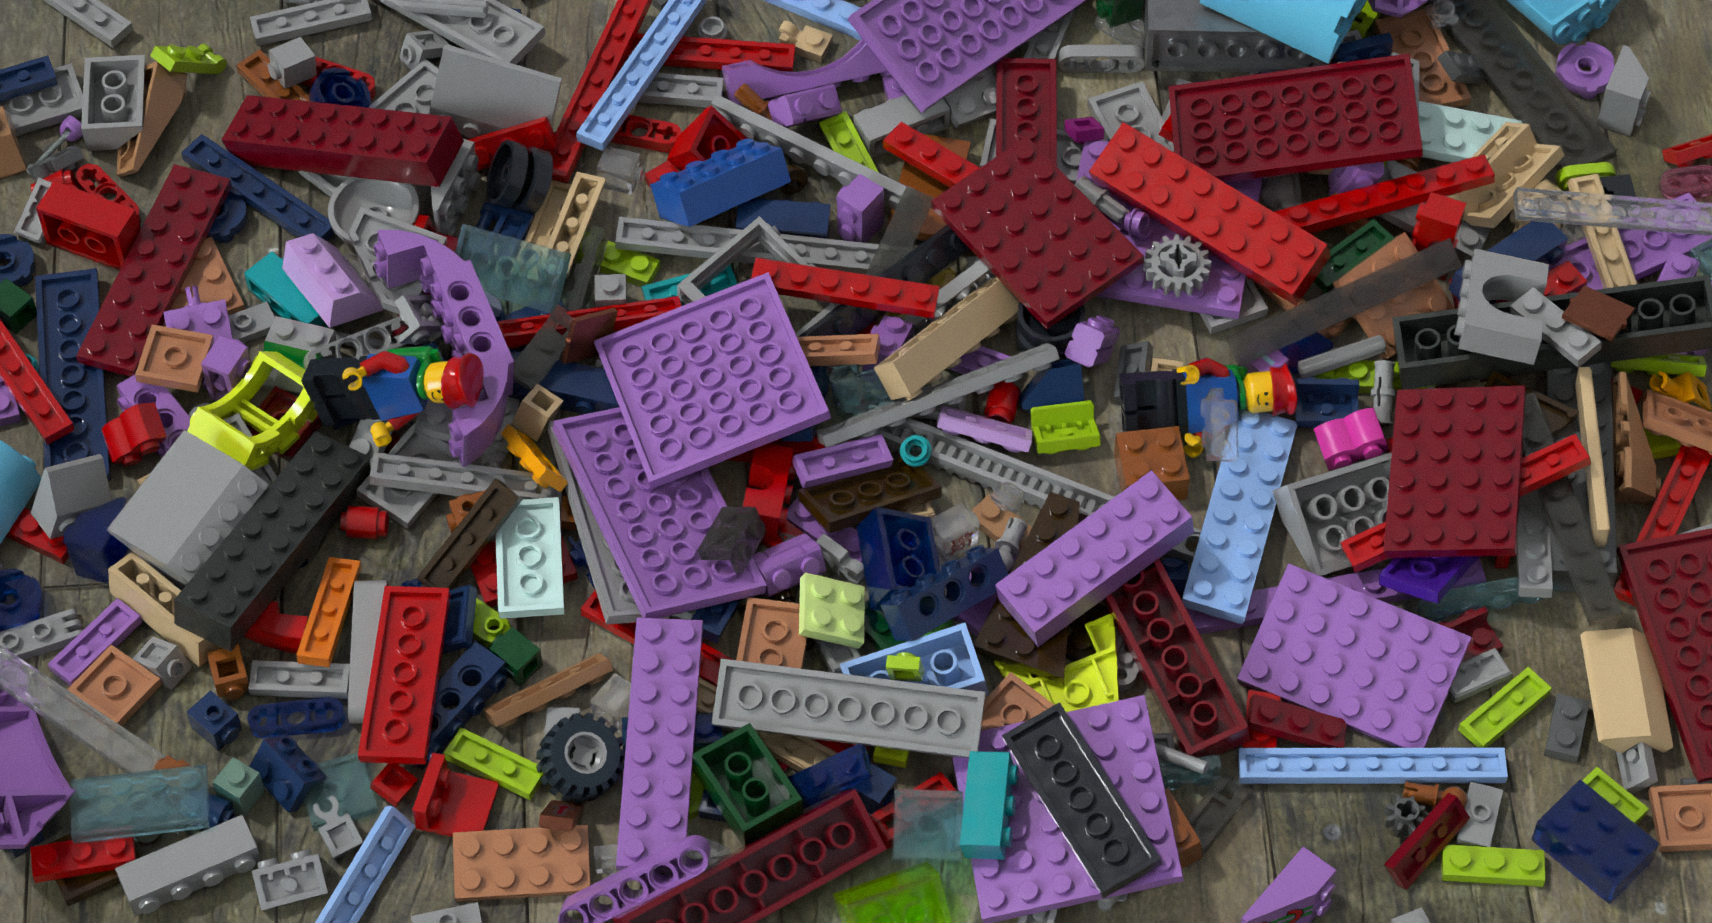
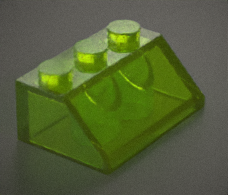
M928 861L833 893L840 923H952L939 872Z

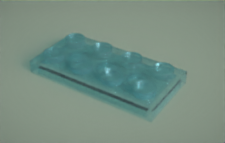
M462 224L455 253L464 261L471 260L484 292L496 298L548 313H557L571 253Z
M206 764L71 779V789H76L71 797V837L73 843L210 828L208 770Z

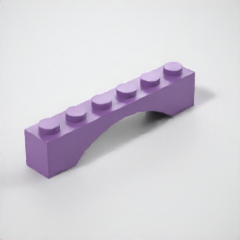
M862 38L843 57L829 65L814 70L801 72L778 71L764 67L752 60L722 66L728 100L744 108L746 107L734 95L735 91L744 83L761 99L766 98V101H771L784 96L783 94L801 92L814 87L833 84L836 88L841 86V81L852 79V82H863L869 80V75L880 73L881 76L891 75Z

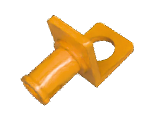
M1659 371V376L1653 374L1650 378L1649 385L1653 389L1652 391L1685 403L1694 401L1704 410H1712L1707 386L1689 371L1673 379L1669 378L1666 373Z

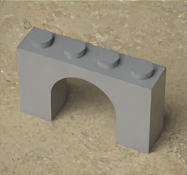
M1474 249L1472 259L1465 260L1462 271L1463 280L1459 294L1461 298L1457 310L1458 319L1454 335L1460 336L1458 349L1534 365L1542 339L1543 321L1505 313L1493 307L1488 301H1516L1533 287L1541 294H1544L1549 264Z

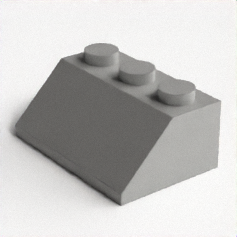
M145 55L85 58L81 130L87 151L119 149L143 130Z

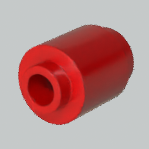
M1003 380L993 384L994 388L989 391L984 414L987 418L1011 424L1016 416L1020 389L1013 382L1006 383Z
M348 506L347 512H342L340 527L341 531H346L348 538L379 539V536H387L389 526L388 511H381L380 507Z

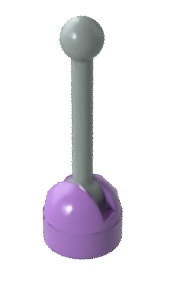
M69 115L60 125L59 132L61 137L35 163L29 164L27 168L51 156L64 141L75 142L83 136L81 130L82 123Z

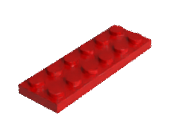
M384 587L359 743V762L426 765L451 598L449 588Z

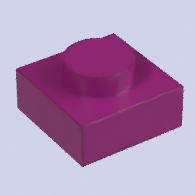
M1093 117L1065 120L1064 131L1079 144H1084L1085 141L1104 139L1105 128Z

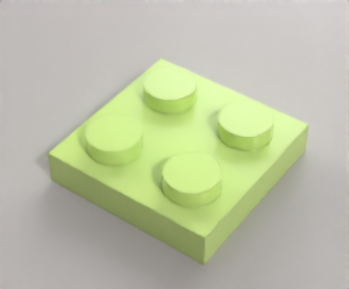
M805 572L800 578L799 635L859 649L864 644L865 586Z

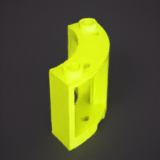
M260 351L252 361L249 371L228 394L212 404L197 408V411L190 418V426L187 431L240 462L250 470L265 466L269 463L268 457L275 452L283 454L300 438L297 432L308 420L312 423L318 413L313 406L315 402H311L305 388H303L297 400L279 421L249 401L261 388L273 368L302 386L301 380L306 370L278 352ZM239 413L244 423L260 434L248 437L225 422L224 419Z

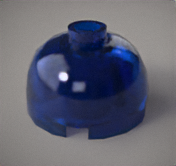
M334 67L325 69L315 79L309 93V102L368 108L371 103V96L368 87L362 79L359 78L357 81L349 76L350 71Z

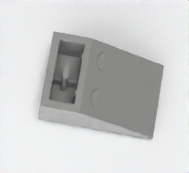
M463 139L464 142L440 187L431 186L436 232L453 236L460 213L464 214L466 212L469 197L472 191L478 189L481 182V174L478 173L477 166L479 157L475 152V144L473 141Z

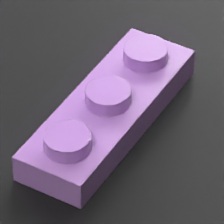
M941 405L937 427L941 428L943 432L953 436L967 435L972 437L974 441L982 444H990V442L999 444L1010 452H1029L1032 442V430Z

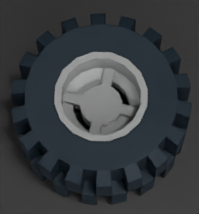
M580 713L572 714L569 719L567 717L560 719L542 739L539 745L541 748L537 751L536 759L540 760L536 766L537 772L544 773L541 782L544 786L548 783L552 786V789L549 791L554 796L558 792L563 794L561 800L568 802L571 798H575V803H583L585 799H588L589 802L596 800L599 795L602 796L610 789L623 771L624 763L622 761L625 759L626 750H620V747L624 744L622 736L615 737L614 733L617 729L614 725L610 728L604 725L607 720L603 717L596 721L593 720L594 714L586 713L583 718H581Z

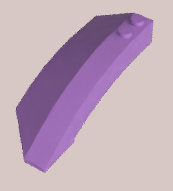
M0 661V849H24L74 795L76 789H71L50 751L35 712L21 661Z

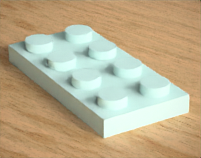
M1419 101L1422 157L1451 163L1471 158L1506 122L1522 123V121Z
M559 497L523 499L496 533L499 619L565 614Z

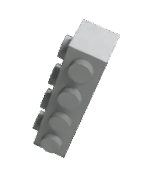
M240 815L119 866L115 870L133 914L137 916L142 913L154 912L161 905L172 900H182L193 891L205 886H215L224 878L233 874L248 872L257 865V862H261V858L243 815Z

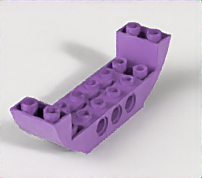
M377 230V243L374 244L377 260L374 261V267L378 278H384L388 289L420 280L424 293H430L432 300L430 304L434 317L436 319L440 318L442 321L441 331L446 344L451 343L453 347L452 357H462L467 353H474L481 359L483 364L484 380L477 404L473 408L467 405L452 410V423L448 424L452 439L448 440L450 452L453 458H459L462 467H466L480 457L492 444L501 428L506 413L507 396L513 394L514 360L471 260L464 261L455 252L438 241L417 233L402 230Z

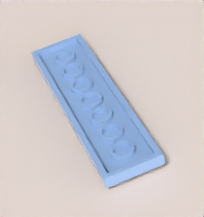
M1247 407L1244 410L1238 409V421L1231 424L1183 593L1182 602L1185 608L1243 625L1276 506L1272 490L1281 487L1297 428L1296 421L1279 416L1273 417L1272 414L1265 412L1254 414L1249 412Z

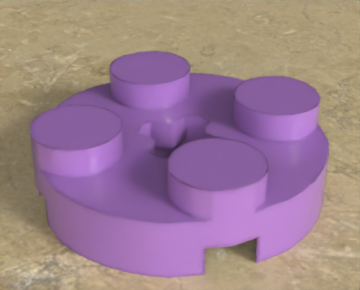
M1586 42V45L1576 46V43L1569 44L1558 55L1555 79L1566 89L1580 94L1585 99L1594 98L1598 93H1602L1606 89L1615 67L1613 63L1614 57L1609 50L1597 43ZM1579 66L1583 68L1590 66L1591 70L1589 72L1583 71Z

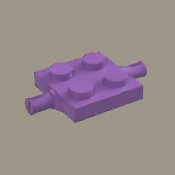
M190 286L185 288L188 305L180 309L164 312L166 327L213 335L214 343L220 335L233 339L225 299L209 303L200 302L198 286H192L194 297H192ZM203 375V387L207 388L205 378Z

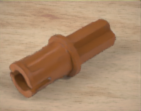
M742 84L735 91V97L748 110L772 121L768 107L769 101L764 102L747 84Z

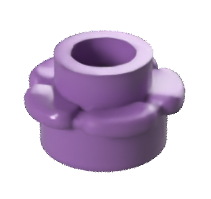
M1138 208L1128 212L1124 219V229L1129 232V237L1135 238L1136 236L1143 237L1146 235L1150 226V215Z

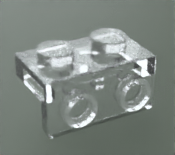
M1211 388L1206 398L1201 400L1200 407L1201 417L1205 420V428L1202 431V447H1206V461L1236 462L1239 458L1237 402L1235 400H1224L1223 388Z

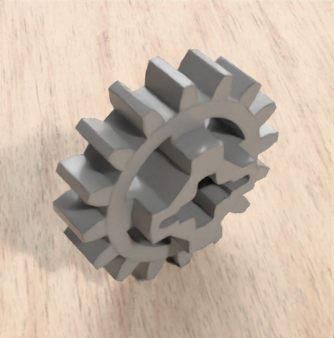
M1175 234L1174 240H1169L1165 235L1162 237V244L1153 241L1152 249L1146 250L1143 271H1146L1145 279L1146 281L1153 280L1154 290L1163 287L1164 295H1167L1171 290L1175 292L1176 297H1180L1181 291H1185L1190 296L1192 295L1193 287L1201 290L1203 282H1208L1211 270V260H1208L1209 251H1201V242L1193 245L1190 236H1187L1183 241L1180 240L1178 234Z

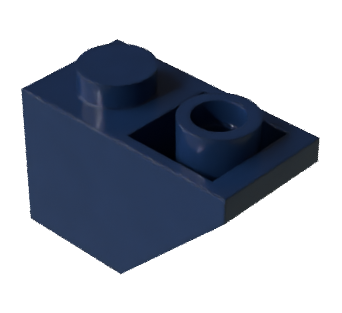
M1071 359L1052 361V366L1038 371L1020 393L1018 402L1020 407L1031 413L1032 407L1085 401L1081 364Z

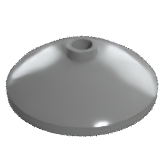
M350 177L342 182L333 192L328 204V218L333 231L342 240L351 245L353 244L349 238V230L361 207L414 225L420 211L419 198L412 184Z

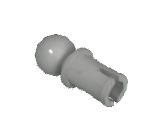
M1014 517V519L1009 518L1003 535L995 542V547L999 549L1007 572L1013 567V557L1019 554L1020 542L1028 528L1027 523L1017 517Z

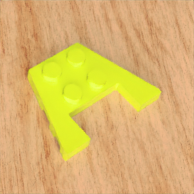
M1112 613L1085 624L1086 631L1096 653L1065 665L1064 685L1041 676L1033 678L1030 672L997 660L994 661L997 671L1004 678L1012 672L1054 705L1060 702L1066 712L1120 700L1116 630Z

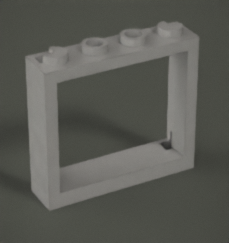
M759 216L677 285V296H679L680 301L684 305L706 297L700 290L758 241L778 261L816 266L813 264L808 265L801 258V253L792 243L787 244L780 237L778 229L775 226L771 227ZM820 301L826 308L795 333L796 337L841 304Z

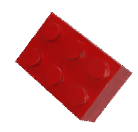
M53 181L36 207L48 245L118 270L121 269L141 230L136 210L130 205L113 202L97 193L91 194L79 190L72 184H62Z

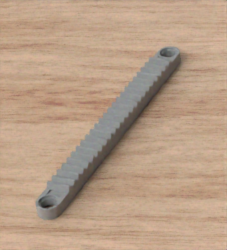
M866 406L858 412V415L880 406ZM906 417L907 421L895 427L885 425L877 428L878 432L872 435L882 434L890 452H900L901 444L910 436H923L932 447V455L925 464L926 466L933 464L937 470L943 468L949 475L956 473L960 479L966 477L973 484L979 482L983 488L992 487L994 492L1002 491L1006 497L1013 495L1019 502L1027 501L1029 506L1036 504L1042 509L1050 492L1079 501V523L1114 498V496L961 437L949 435L940 429ZM915 447L911 451V455L914 457L922 453V449L919 447ZM1194 528L1193 534L1164 555L1192 564L1195 552L1187 550L1185 545L1190 541L1198 542L1201 530Z

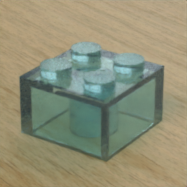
M895 789L893 793L892 861L959 863L962 860V850L959 844L963 817V791Z

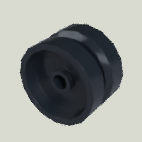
M508 139L503 141L493 156L487 176L486 193L489 203L505 208L513 205L515 210L532 215L538 212L545 201L552 180L553 158L550 151L533 146L527 149L525 144Z
M1020 302L1018 305L1016 343L1020 352L1022 353L1049 343L1057 349L1060 359L1055 361L1069 359L1064 353L1069 341L1073 340L1071 336L1076 324L1085 321L1086 310L1084 305L1046 329Z

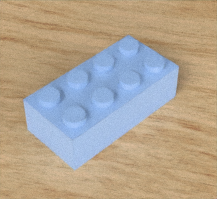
M966 623L840 664L843 674L890 680L886 670L887 655L896 656L901 652L911 653L921 658L924 667L923 682H903L982 691L986 693V696L989 695Z

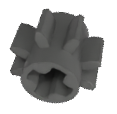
M1397 795L1395 806L1391 804L1386 805L1384 814L1388 817L1385 821V828L1391 827L1397 838L1400 835L1410 836L1415 827L1417 828L1424 820L1422 816L1425 812V806H1419L1414 796L1401 798Z

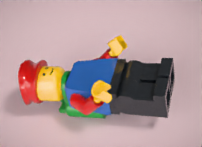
M430 346L388 349V351H382L378 354L360 356L359 360L357 358L311 359L301 382L311 402H315L313 406L324 426L335 425L338 419L347 418L387 420L386 424L384 422L374 423L370 430L376 446L383 447L392 440L389 432L392 430L398 431L426 408L429 399L437 404L445 403L450 409H457L463 405L473 408L477 404L482 390L484 370L481 359L474 353H467L462 357H452L449 361H443L438 349H433Z
M1208 357L1189 363L1188 366L1172 369V371L1118 374L1122 431L1129 432L1179 426L1180 434L1187 433L1184 441L1188 444L1183 446V450L1189 457L1195 458L1201 454L1207 442L1228 428L1231 423L1238 421V409L1244 410L1247 407L1249 412L1254 414L1272 412L1273 417L1282 413L1294 414L1298 401L1295 382L1286 363L1282 367H1270L1269 371L1247 374L1248 369L1246 366L1238 367L1235 364L1223 365Z

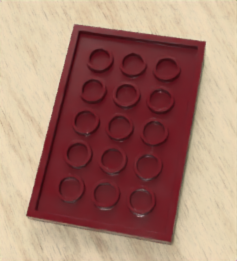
M1025 137L931 200V208L1046 329L1144 263V255L1028 137Z
M1525 385L1397 390L1383 550L1385 558L1516 555L1527 394Z

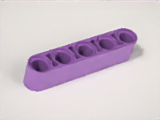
M700 835L688 836L570 895L562 904L558 923H603L700 875L708 866L711 853L709 842ZM691 850L698 851L703 858L692 860L686 853ZM664 865L669 867L673 873L662 875L656 868ZM631 880L638 881L643 888L633 890L629 888L627 882ZM601 895L608 896L613 903L608 905L602 904L597 900V897ZM576 910L583 915V918L573 919L567 912Z

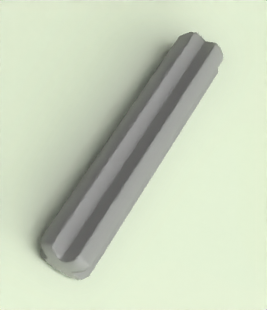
M402 0L403 11L413 13L486 18L489 10L488 2L485 0Z
M1376 335L1298 362V371L1302 378L1312 377L1384 353L1386 351V342L1381 335Z

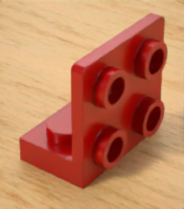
M432 752L412 809L416 829L453 837L455 832L485 831L499 789L498 782L451 772V769L447 768L445 755Z

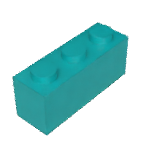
M271 251L244 272L248 291L262 303L267 301L270 309L277 316L329 328L282 269L284 257L281 259Z
M970 751L959 844L965 858L1005 860L1006 847L1011 848L1013 832L1012 827L1008 826L1009 816H1014L1016 811L1015 796H1012L1013 785H1018L1019 767L1014 765L1010 752Z

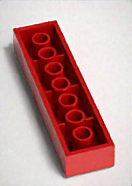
M1124 122L1089 170V174L1097 186L1109 190L1112 195L1130 206L1142 209L1143 212L1150 215V218L1181 237L1186 238L1190 236L1191 243L1201 242V249L1208 250L1209 254L1295 306L1298 305L1331 257L1328 244Z

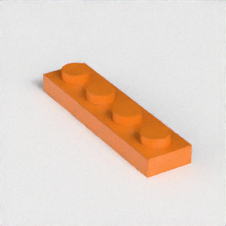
M334 557L328 558L296 655L298 664L330 668L353 597L354 582L358 581L361 572L360 561Z

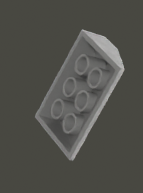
M445 44L429 114L451 116L460 134L468 138H474L547 116L553 129L562 78Z
M184 430L106 531L183 590L251 509L268 484L240 462Z
M1392 452L1272 490L1282 522L1311 573L1322 576L1350 567L1351 565L1342 550L1340 542L1386 521Z

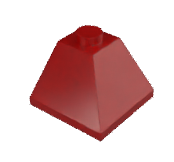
M711 105L677 137L667 160L679 171L686 169L685 166L687 164L710 159L712 153L719 150L733 149L737 147V142L748 138Z

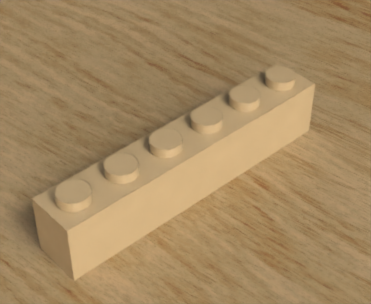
M996 276L988 279L874 367L890 399L895 400L904 397L905 400H911L923 392L921 387L939 380L944 369L953 368L962 361L960 358L962 355L972 353L980 348L981 340L993 337L1000 332L999 326L1017 319L1020 301Z

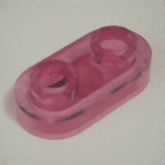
M1697 165L1669 169L1661 177L1659 190L1663 196L1671 200L1688 192L1693 198L1712 195V166Z

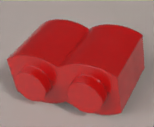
M155 402L136 404L126 409L119 417L106 423L101 428L112 463H123L124 467L140 463L142 456L159 450V444L167 438Z

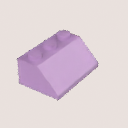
M314 233L286 241L282 269L329 328L383 310L378 298L337 247Z

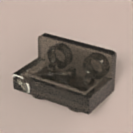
M722 507L697 549L701 560H730L735 573H743L766 533L765 524L761 520L756 507Z

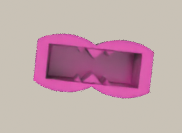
M1374 408L1362 409L1349 414L1345 418L1331 420L1314 428L1328 470L1343 468L1361 459L1369 460L1381 456L1383 452L1388 450Z

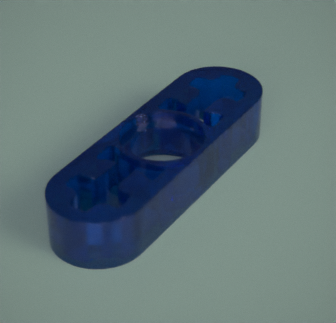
M328 697L257 705L249 711L247 721L250 731L254 736L258 738H271L284 734L291 736L335 731L344 724L345 713L343 705L339 700ZM327 710H333L331 719H326L325 717ZM310 711H315L316 721H312ZM293 712H302L306 715L305 719L299 724H291L287 721L288 716ZM279 714L281 716L282 725H278L277 715ZM261 717H267L268 719L264 726L259 725Z

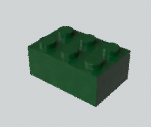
M751 723L692 754L695 775L743 847L803 814L802 798Z

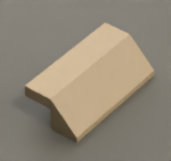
M1506 122L1472 156L1476 157L1485 154L1495 174V183L1445 197L1466 203L1463 219L1470 225L1495 228L1564 157L1561 146L1537 144L1529 124Z
M576 172L572 184L551 180L545 201L534 216L512 270V282L543 288L568 278L604 189L606 178Z
M1633 628L1585 631L1580 634L1598 742L1619 753L1625 752L1640 742L1662 753L1673 748L1662 682L1646 636Z

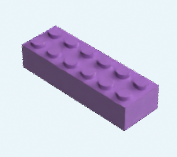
M1151 470L995 584L998 599L1039 647L1193 534L1192 516Z

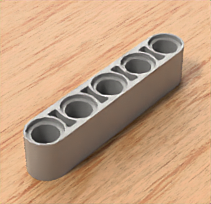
M388 580L354 582L348 691V719L350 724L363 723L384 587L389 586Z

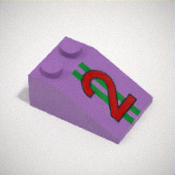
M1303 846L1243 915L1241 923H1311L1316 915L1322 917L1333 902L1330 896L1336 888L1334 884L1336 869Z

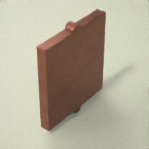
M1584 285L1577 296L1570 299L1569 306L1563 312L1561 319L1613 341L1619 331L1626 328L1627 321L1634 313L1635 308Z
M611 308L572 318L568 337L564 340L566 345L561 361L564 364L598 356L594 341L615 332L613 328L618 310Z

